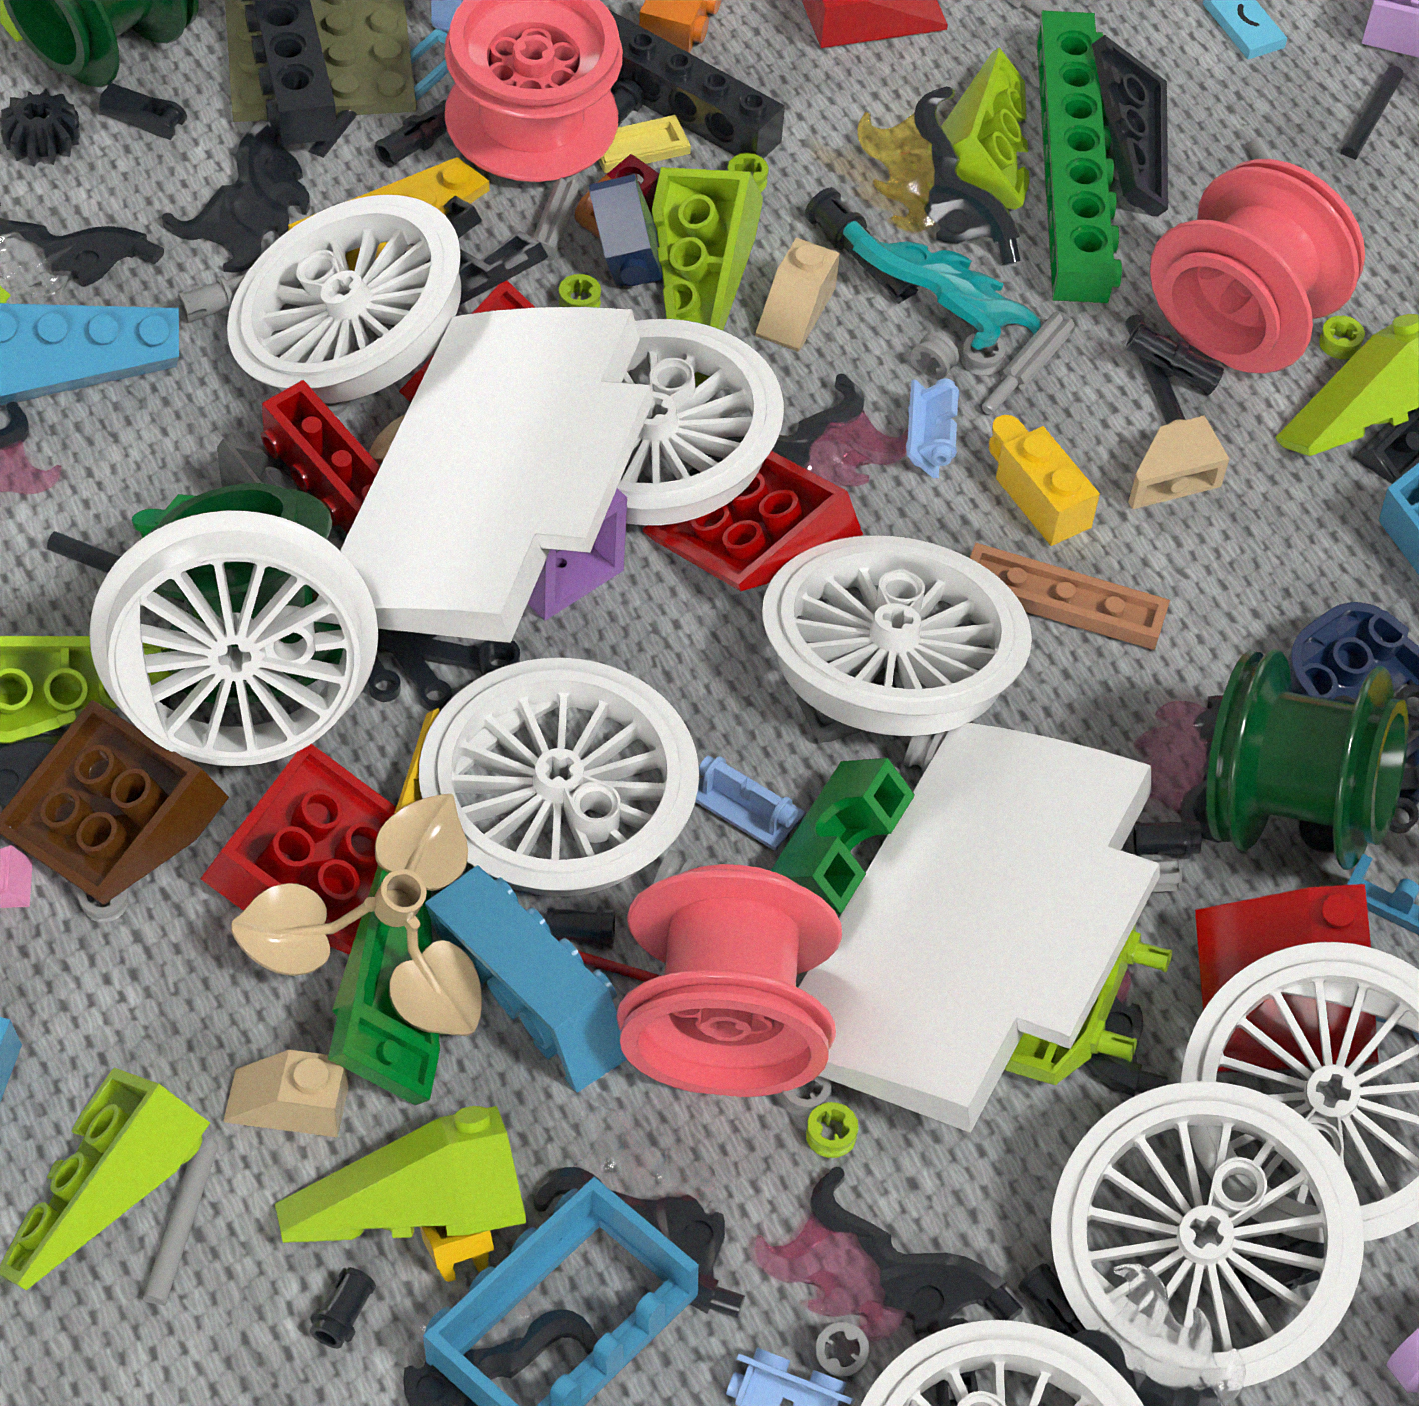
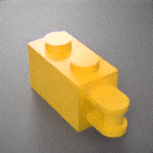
M1011 415L998 416L993 421V436L990 438L988 446L989 452L998 462L996 480L1049 545L1053 546L1092 528L1100 493L1044 426L1029 432L1016 417Z

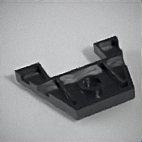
M457 196L451 198L443 206L447 213L446 217L454 227L458 239L482 222L476 208ZM518 231L480 260L460 249L459 275L461 280V298L459 306L548 258L541 242L522 231Z

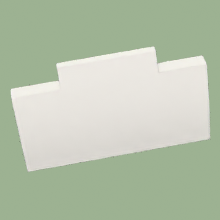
M539 307L497 310L452 317L340 550L357 569L369 590L375 607L379 629L511 643L550 549L591 552L654 400L650 385L622 383L640 340L632 309ZM333 613L316 620V622L340 624Z
M966 723L961 727L949 730L914 789L913 793L915 796L893 832L887 835L866 871L865 877L839 917L842 925V939L838 949L828 960L809 970L798 987L815 997L826 1007L835 1021L836 1037L832 1047L829 1049V1059L825 1069L818 1076L971 1133L1023 1033L1071 1049L1160 877V863L1121 851L1152 792L1151 765L1102 750L1006 728Z

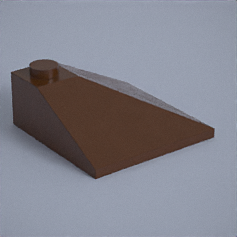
M91 700L1 812L0 835L104 905L196 841L230 797L202 768L177 752H171L155 743L140 729L94 700Z

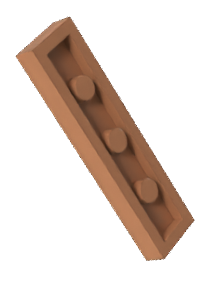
M975 542L970 559L981 564L999 577L1016 595L1025 612L1155 650L1169 607V599Z

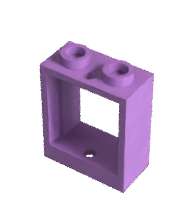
M618 488L590 553L567 550L556 552L557 549H550L527 603L544 621L624 571L627 497Z

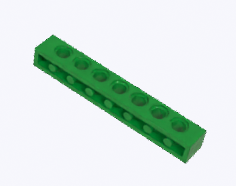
M1042 10L1036 39L1052 301L1109 303L1112 288H1119L1121 283L1122 262L1120 259H1114V253H1117L1119 244L1118 225H1111V220L1114 219L1116 212V192H1111L1108 189V186L1112 185L1114 172L1113 159L1106 158V154L1110 150L1111 136L1109 126H1103V122H1106L1107 117L1092 44L1103 36V32H1096L1095 13Z

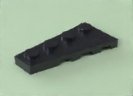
M1103 35L1092 44L1122 194L1132 206L1141 208L1150 216L1158 217L1168 210L1167 81L1109 37Z

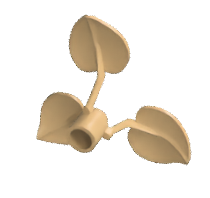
M440 794L418 800L404 807L385 822L376 838L375 857L379 866L389 872V874L384 878L374 897L366 898L363 904L336 921L325 924L327 909L323 900L314 891L299 884H281L259 894L231 923V932L235 940L252 960L275 973L298 976L314 972L326 963L330 955L327 934H334L368 912H375L377 918L384 924L392 927L405 926L407 929V949L412 960L399 964L389 981V998L396 1014L408 1025L431 1033L469 1036L474 1033L478 1026L482 1010V994L477 971L468 955L449 941L434 942L422 954L418 948L417 929L420 926V921L417 919L416 914L426 899L427 890L443 889L459 879L468 860L467 839L461 826L455 799L452 794Z

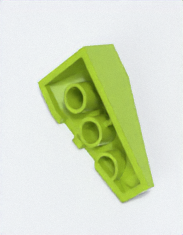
M999 47L992 51L941 127L960 159L957 165L959 177L992 193L1006 208L1016 210L1023 206L1030 183L1029 170L1024 166L1018 169L1017 152H1028V141L1022 136L1018 122L1027 119L1026 90L1024 79ZM931 143L925 162L927 163L930 175L934 179L935 169L932 160Z
M661 167L652 213L657 229L659 244L657 251L659 262L662 266L663 295L667 319L696 322L722 331L724 330L755 241L763 203V197L751 172Z
M1405 314L1398 316L1392 321L1391 325L1373 334L1275 437L1276 441L1286 449L1312 456L1364 437L1366 433L1365 427L1388 422L1395 426L1409 421L1408 411L1419 408V315Z
M0 636V744H11L72 724L91 700H94L110 711L119 708L107 693L98 676L91 653L90 636ZM143 643L144 655L161 653V648L163 650L167 649L166 647ZM168 671L148 673L151 686L172 674Z
M114 1067L81 1112L71 1130L72 1133L84 1136L76 1153L65 1161L62 1159L55 1161L47 1175V1178L52 1180L50 1189L54 1193L49 1204L41 1202L28 1211L0 1264V1276L22 1289L28 1290L177 1172L181 1164L188 1162L199 1150L203 1140L202 1134L210 1122L159 1083Z
M469 1106L460 1109L453 1115L439 1117L275 1203L283 1243L353 1240L360 1236L365 1229L377 1228L391 1231L392 1238H411L414 1233V1227L446 1226L447 1236H459L526 1223L508 1134L497 1106L488 1108Z

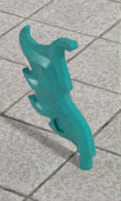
M857 221L850 222L843 230V235L853 244V250L867 262L895 278L931 290L936 295L939 304L973 325L979 331L971 342V346L975 349L981 350L996 344L1001 334V328L1007 324L1015 323L1026 326L1033 334L1042 326L1040 319L1029 308L996 292L1002 290L1003 283L986 274L969 270L968 268L972 260L962 254L949 250H939L931 253L928 251V246L915 242L905 241L890 244L880 242L875 237L869 235Z

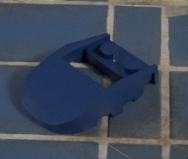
M1362 602L1339 604L1307 625L1297 635L1288 659L1292 693L1327 699L1346 695L1356 700L1365 678L1378 665L1386 667L1390 673L1393 693L1406 684L1419 685V646L1407 637L1409 628L1389 612L1375 605ZM1419 736L1407 745L1405 768L1417 767L1419 764ZM1419 789L1401 791L1399 798H1407L1418 807Z

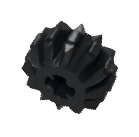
M46 88L40 94L33 95L27 90L23 99L10 97L9 107L1 110L0 123L2 130L0 132L2 142L6 146V150L12 151L16 161L28 156L35 167L40 161V157H47V160L54 165L56 153L70 157L72 146L79 145L80 122L78 112L75 110L74 104L68 103L64 94L51 96Z

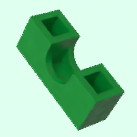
M888 758L841 761L770 871L783 875L798 885L807 888L821 897L836 914H842L866 875L850 851L866 838L874 835L891 834L915 794Z

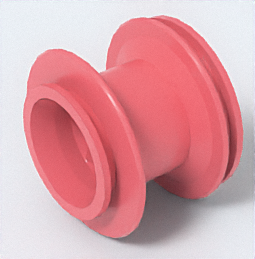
M464 0L455 11L445 40V60L448 71L455 82L446 100L445 122L448 134L455 147L466 159L479 168L499 177L516 181L543 182L575 175L592 166L606 153L613 143L618 129V109L610 89L619 76L623 54L616 21L609 9L600 0Z
M1254 159L1242 162L1216 177L1203 192L1198 205L1197 220L1180 223L1166 231L1159 239L1151 255V285L1157 303L1168 322L1194 348L1235 370L1262 374L1281 371L1293 365L1304 354L1311 340L1312 319L1326 317L1338 311L1351 298L1363 272L1365 261L1364 240L1359 224L1350 208L1339 194L1322 179L1306 169L1288 162L1274 159Z
M733 864L708 865L690 869L658 881L636 896L630 904L627 915L629 931L643 949L651 956L665 963L664 975L648 980L628 992L619 1003L616 1018L618 1028L621 1031V1050L634 1067L654 1080L674 1088L694 1093L737 1097L767 1096L782 1093V1091H789L814 1080L825 1069L829 1059V1049L832 1047L836 1037L835 1021L829 1010L815 997L796 987L797 975L812 970L828 960L838 949L842 939L841 922L836 912L821 897L776 872L758 867Z

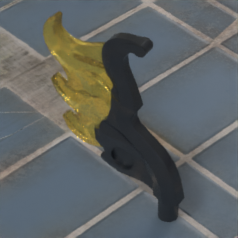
M946 86L925 94L918 101L915 112L892 128L880 129L873 126L871 113L867 111L864 113L857 128L858 140L866 153L880 160L890 173L887 183L874 179L873 184L881 194L892 200L900 201L909 209L906 217L898 215L891 217L898 227L906 231L918 232L938 224L940 230L936 233V239L951 243H960L979 237L992 238L994 243L998 242L1002 265L1021 261L1016 240L1020 235L1005 205L992 193L962 180L957 174V165L960 159L951 141L940 126L936 115L939 104L954 97L955 90Z

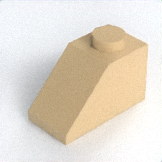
M796 237L777 269L755 336L799 352L836 289L840 253Z
M1205 415L1188 420H1175L1167 425L1160 426L1135 474L1128 501L1132 510L1222 486L1229 457Z
M286 1050L237 1068L232 1082L224 1122L338 1137L349 1087L347 1069L328 1060V1055L296 1050Z

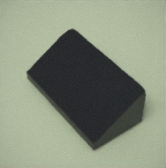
M1419 408L1408 411L1409 421L1395 426L1388 422L1352 458L1391 484L1396 482L1419 463Z

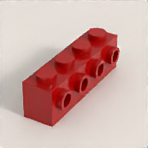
M301 380L262 403L263 432L260 434L261 440L273 458L277 459L280 457L287 464L296 485L303 492L310 491L314 497L326 505L330 510L332 525H340L348 534L380 469V465L304 380Z

